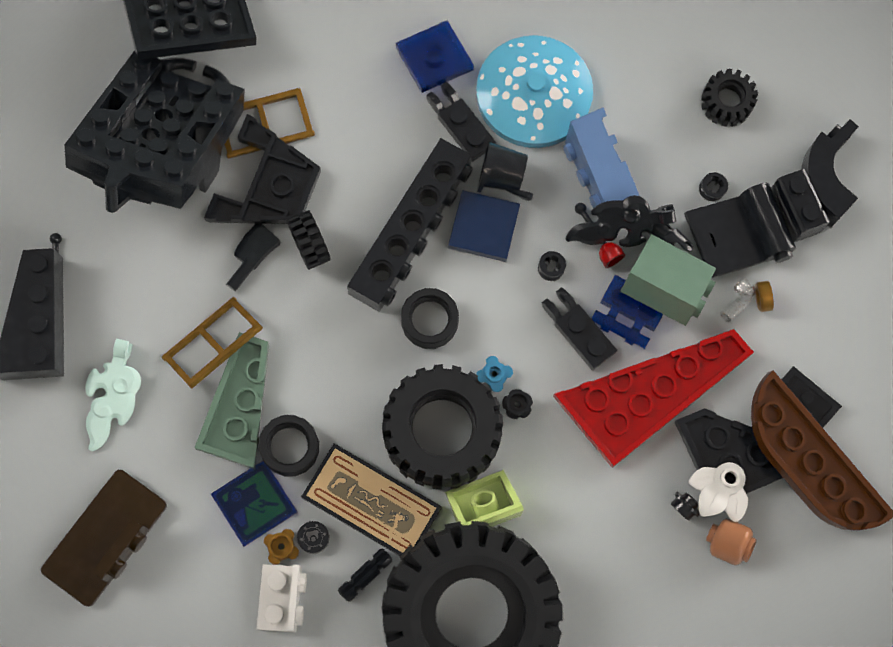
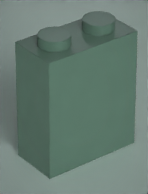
M651 234L620 292L686 326L692 316L698 318L706 303L701 298L702 296L708 298L716 283L711 280L716 268Z

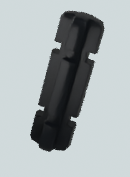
M383 548L379 549L373 555L371 561L368 560L350 577L351 580L349 582L346 581L339 587V594L347 602L352 601L358 595V590H363L380 574V569H385L392 562V557Z

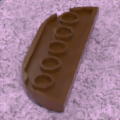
M774 370L767 372L758 384L752 400L751 423L753 433L762 453L802 501L821 520L844 530L858 531L871 529L892 519L893 510L776 372Z

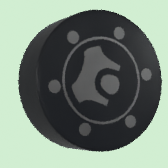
M309 521L300 527L297 533V541L302 550L309 554H317L328 546L329 532L322 523Z

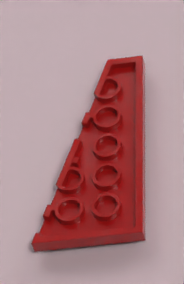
M732 329L702 340L694 345L671 351L669 354L643 361L610 373L605 377L582 383L566 391L554 393L553 397L613 468L749 358L754 351Z

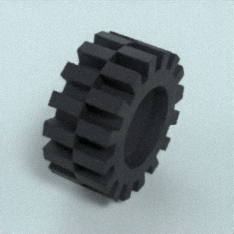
M727 69L725 74L720 70L716 76L712 75L701 96V101H703L701 107L702 110L707 109L705 113L707 118L711 115L714 116L713 123L717 124L718 120H721V126L726 127L731 122L732 127L736 126L738 122L743 123L749 117L757 103L758 90H754L756 87L754 81L748 83L750 79L748 74L742 78L740 76L742 71L737 70L735 74H732V69ZM723 89L736 92L739 95L740 103L734 107L723 104L719 100V92Z
M310 210L287 219L293 239L308 270L331 260L323 236Z

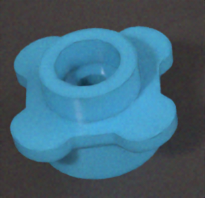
M490 356L486 359L484 368L479 370L476 375H478V381L481 383L486 382L493 392H500L506 379L512 377L513 369L510 366L501 364L496 356ZM495 371L498 375L494 377L492 376V372Z

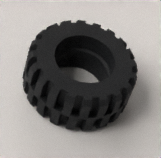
M443 364L434 365L432 370L426 371L425 367L416 370V375L411 378L407 375L400 381L401 385L397 389H393L389 395V402L384 407L382 432L389 458L394 465L396 464L401 474L406 478H412L418 485L424 486L425 484L432 486V489L442 490V487H451L453 489L460 487L465 482L470 483L477 479L481 472L484 473L498 451L503 434V415L500 414L499 401L497 397L492 396V389L486 382L482 384L478 381V375L471 371L468 374L461 372L462 367L452 365V369H443ZM437 400L451 401L463 407L469 414L472 423V434L465 447L457 453L446 456L434 455L422 449L417 443L413 434V420L418 410L429 402Z

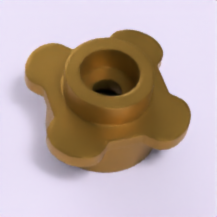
M284 529L282 533L267 534L265 536L264 544L268 547L270 553L268 556L270 563L277 565L281 560L288 558L294 560L298 557L299 549L294 545L293 538L295 534L291 529ZM279 544H284V549L280 550L278 548Z

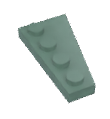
M239 332L236 340L244 333ZM253 337L229 357L194 447L196 450L255 469L269 351L268 341Z

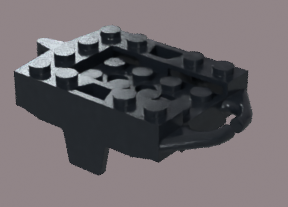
M134 50L64 144L66 168L93 180L94 185L105 189V207L110 213L118 211L130 199L146 204L155 202L182 209L198 185L200 191L206 193L217 176L222 148L243 113L245 89L232 85L219 70L205 65L202 76L215 82L213 86L171 72L174 70L194 72L197 67V61L186 58L137 60ZM152 82L149 88L144 93V95L139 100V102L136 104L137 97L140 95V93L145 88L147 83Z

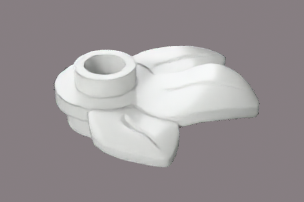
M727 462L717 468L703 467L692 475L688 483L693 488L701 491L698 500L700 516H713L725 510L727 516L733 522H738L745 514L748 507V497L743 489L746 476L744 470L739 465ZM727 472L734 474L735 482L733 484L725 481V474Z

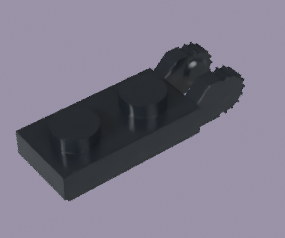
M445 82L441 85V89L451 105L444 108L438 96L433 92L426 95L427 101L437 113L439 121L460 148L472 155L471 162L486 153L489 142L496 144V141L464 100L459 98L454 88L448 82Z
M561 287L556 291V294L569 311L562 316L555 304L548 298L541 302L542 307L555 322V327L590 369L594 371L613 356L617 349L583 308L576 304L566 289Z

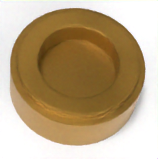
M757 282L755 284V297L759 311H773L774 300L770 282Z

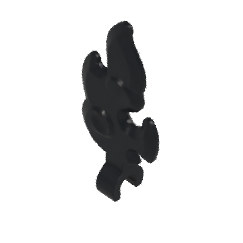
M635 195L629 196L624 200L606 201L591 210V214L598 216L599 219L596 222L581 223L572 227L566 235V241H579L588 245H599L605 241L615 240L619 230L624 228L628 231V234L624 239L619 240V245L623 247L638 246L646 242V237L642 235V232L644 230L651 232L653 224L677 222L674 206L669 204L655 210H650L648 202L643 197Z

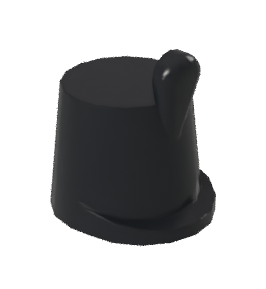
M489 142L479 177L477 192L481 193L483 187L500 189L525 201H531L533 194L520 190L528 155Z

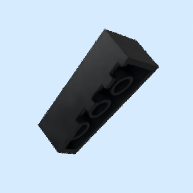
M54 248L23 250L0 337V379L17 380L64 377L63 257Z

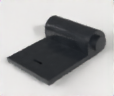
M769 183L757 184L746 189L738 197L684 213L702 260L716 268L712 278L771 260L780 263L792 258V252L796 250L792 236Z

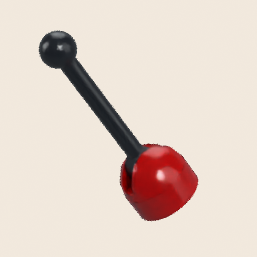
M584 203L576 204L575 212L582 215L586 222H593L586 212V205ZM605 241L601 244L599 258L605 268L618 264L626 256L622 248L616 243Z

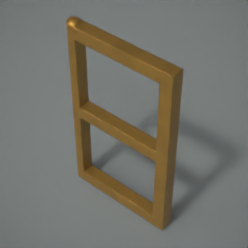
M300 88L244 102L243 111L257 107L262 126L268 129L269 126L263 105L297 97L306 131L280 139L285 143L315 136ZM229 138L224 144L228 159L261 150L248 146L232 151Z
M232 297L166 352L162 359L167 361L192 389L260 332L263 327L237 302L235 297ZM234 307L252 327L224 350L205 329L230 308ZM201 334L219 355L190 378L172 357Z

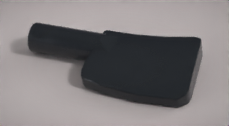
M255 223L244 235L234 252L235 257L243 263L226 285L235 292L251 271L255 270L268 254L281 243L279 238L263 224Z

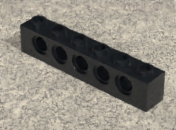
M440 138L347 285L350 296L378 312L381 311L384 305L388 307L392 303L397 293L394 289L399 280H406L412 269V265H410L415 255L420 256L428 243L425 238L430 230L435 232L443 219V216L440 215L445 206H452L458 195V191H456L461 181L466 183L473 171L471 154ZM440 173H446L451 178L443 182L439 181L436 176ZM425 197H431L436 203L431 206H425L420 201ZM415 221L421 227L418 230L410 231L405 225L408 222ZM394 246H401L406 250L400 256L392 255L389 252ZM383 270L388 272L390 276L387 280L378 281L374 278V274Z

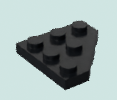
M705 408L675 421L696 470L703 467L717 468L727 462L735 463L745 472L746 482L743 489L746 494L783 479L762 453L755 439L752 427L716 415L715 412ZM727 472L725 474V481L733 484L735 482L734 474Z

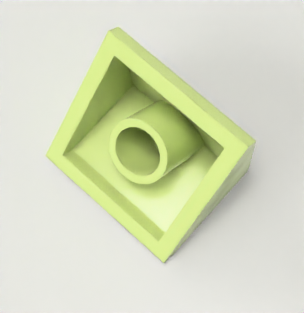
M504 470L445 492L456 522H461L462 525H471L472 521L488 522L493 527L520 517L524 511L523 505Z

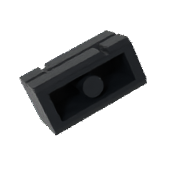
M805 169L782 176L772 185V192L794 242L822 232L824 227L829 224L825 211L821 210L822 205Z

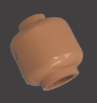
M726 518L719 526L716 524L711 526L706 541L711 543V555L732 565H739L742 561L748 562L757 539L753 538L751 528Z

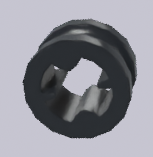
M717 172L708 173L699 184L700 195L708 201L721 199L728 190L727 179ZM711 181H715L714 185H720L716 193L712 192V188L709 190L707 187Z
M555 251L543 254L538 264L539 275L547 281L560 279L566 268V260L560 253ZM551 260L556 261V268L559 271H556V269L553 272L548 271V265L545 262L547 261L550 264Z

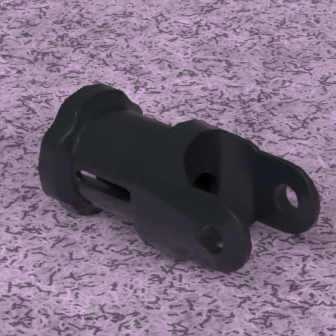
M653 224L651 232L643 231V233L652 234L673 246L675 243H678L686 251L694 249L693 244L677 228L673 229L669 224Z

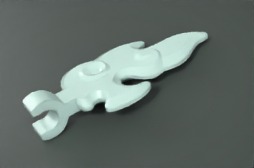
M116 339L112 363H104L105 371L103 373L93 369L87 378L86 394L89 397L93 396L94 392L99 388H104L106 391L104 396L93 400L91 410L86 418V428L90 438L88 449L90 451H95L105 444L109 437L112 419L117 418L118 424L123 426L133 414L135 394L141 386V377L137 370L126 366L133 345L129 341Z

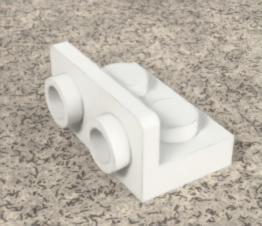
M263 564L257 630L296 632L297 625H303L304 606H299L300 593H305L307 573H302L300 565Z

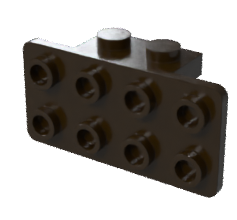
M116 470L43 564L41 573L84 606L90 607L94 605L110 582L122 574L127 566L126 561L132 553H136L144 545L147 533L166 510V501L125 471Z

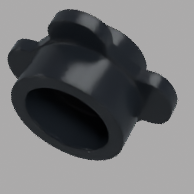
M677 491L675 493L676 498L671 502V505L688 521L694 515L698 517V502L689 493L685 492L682 495Z

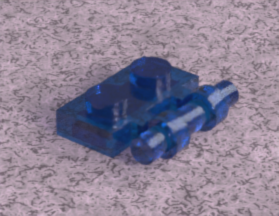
M615 274L600 302L602 305L610 308L609 313L605 315L596 310L591 319L594 323L601 326V330L607 333L611 331L624 338L625 343L631 346L636 344L645 349L650 338L640 333L642 327L644 326L654 332L663 314L620 292L626 280ZM618 313L634 321L632 328L615 320Z

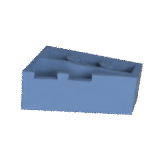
M604 108L572 120L565 145L563 146L567 159L570 162L574 161L578 169L576 174L582 187L586 186L591 194L589 199L593 208L606 201L624 200L634 195L640 196L626 161L621 162L613 147L614 144L618 143L615 134L609 136L602 120L607 116Z

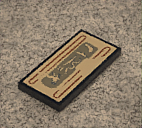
M335 443L301 496L305 501L398 556L410 544L414 547L421 542L420 537L428 532L442 508L439 504Z

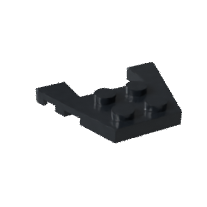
M247 114L237 137L238 142L264 150L265 152L245 201L242 203L214 193L204 216L205 221L210 223L287 224V219L306 211L321 173V168L293 146H289L278 138L269 128L266 129L259 124L254 117Z

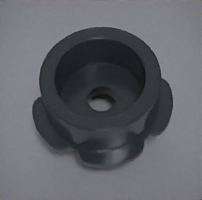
M520 389L511 390L509 395L503 398L502 407L506 409V415L511 419L526 418L532 411L530 408L533 404L531 396ZM519 402L521 404L520 407H516L515 403Z

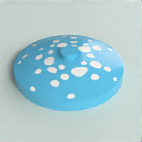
M522 36L501 44L486 58L477 79L476 99L482 118L490 129L502 139L522 147L542 148L553 146L566 140L570 122L589 113L593 99V83L587 65L568 45L545 36Z

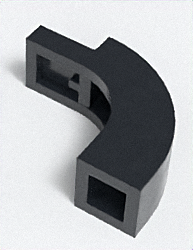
M851 119L843 127L837 124L828 135L821 132L808 149L801 169H805L822 205L821 210L825 211L830 228L835 225L858 199L856 195L839 181L834 171L836 152L859 127Z

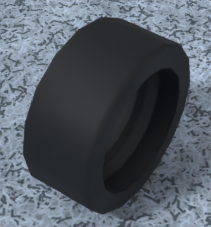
M424 288L414 292L406 299L402 307L401 326L404 334L414 345L423 349H436L446 345L454 337L458 329L459 310L455 301L446 292L437 288ZM424 302L440 304L448 315V323L445 329L434 336H426L419 333L412 323V314L415 308Z
M282 415L272 419L263 428L259 437V452L263 462L274 473L284 477L298 476L307 472L315 464L319 455V440L313 426L306 419L296 415ZM285 428L300 430L308 441V449L305 456L293 464L279 462L271 452V441L274 435Z

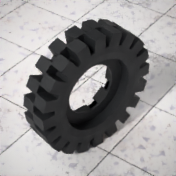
M472 521L471 525H462L461 522L446 524L445 529L439 532H435L433 529L420 537L421 542L413 547L410 544L400 555L401 561L398 566H393L389 574L386 592H383L382 622L387 647H457L445 639L440 632L436 621V608L441 595L449 586L457 581L468 578L483 579L492 583L503 594L507 604V622L502 633L496 640L485 647H558L562 634L558 626L559 621H563V604L559 600L558 594H560L556 580L535 548L525 539H520L513 531L502 526L495 528L491 527L488 522Z

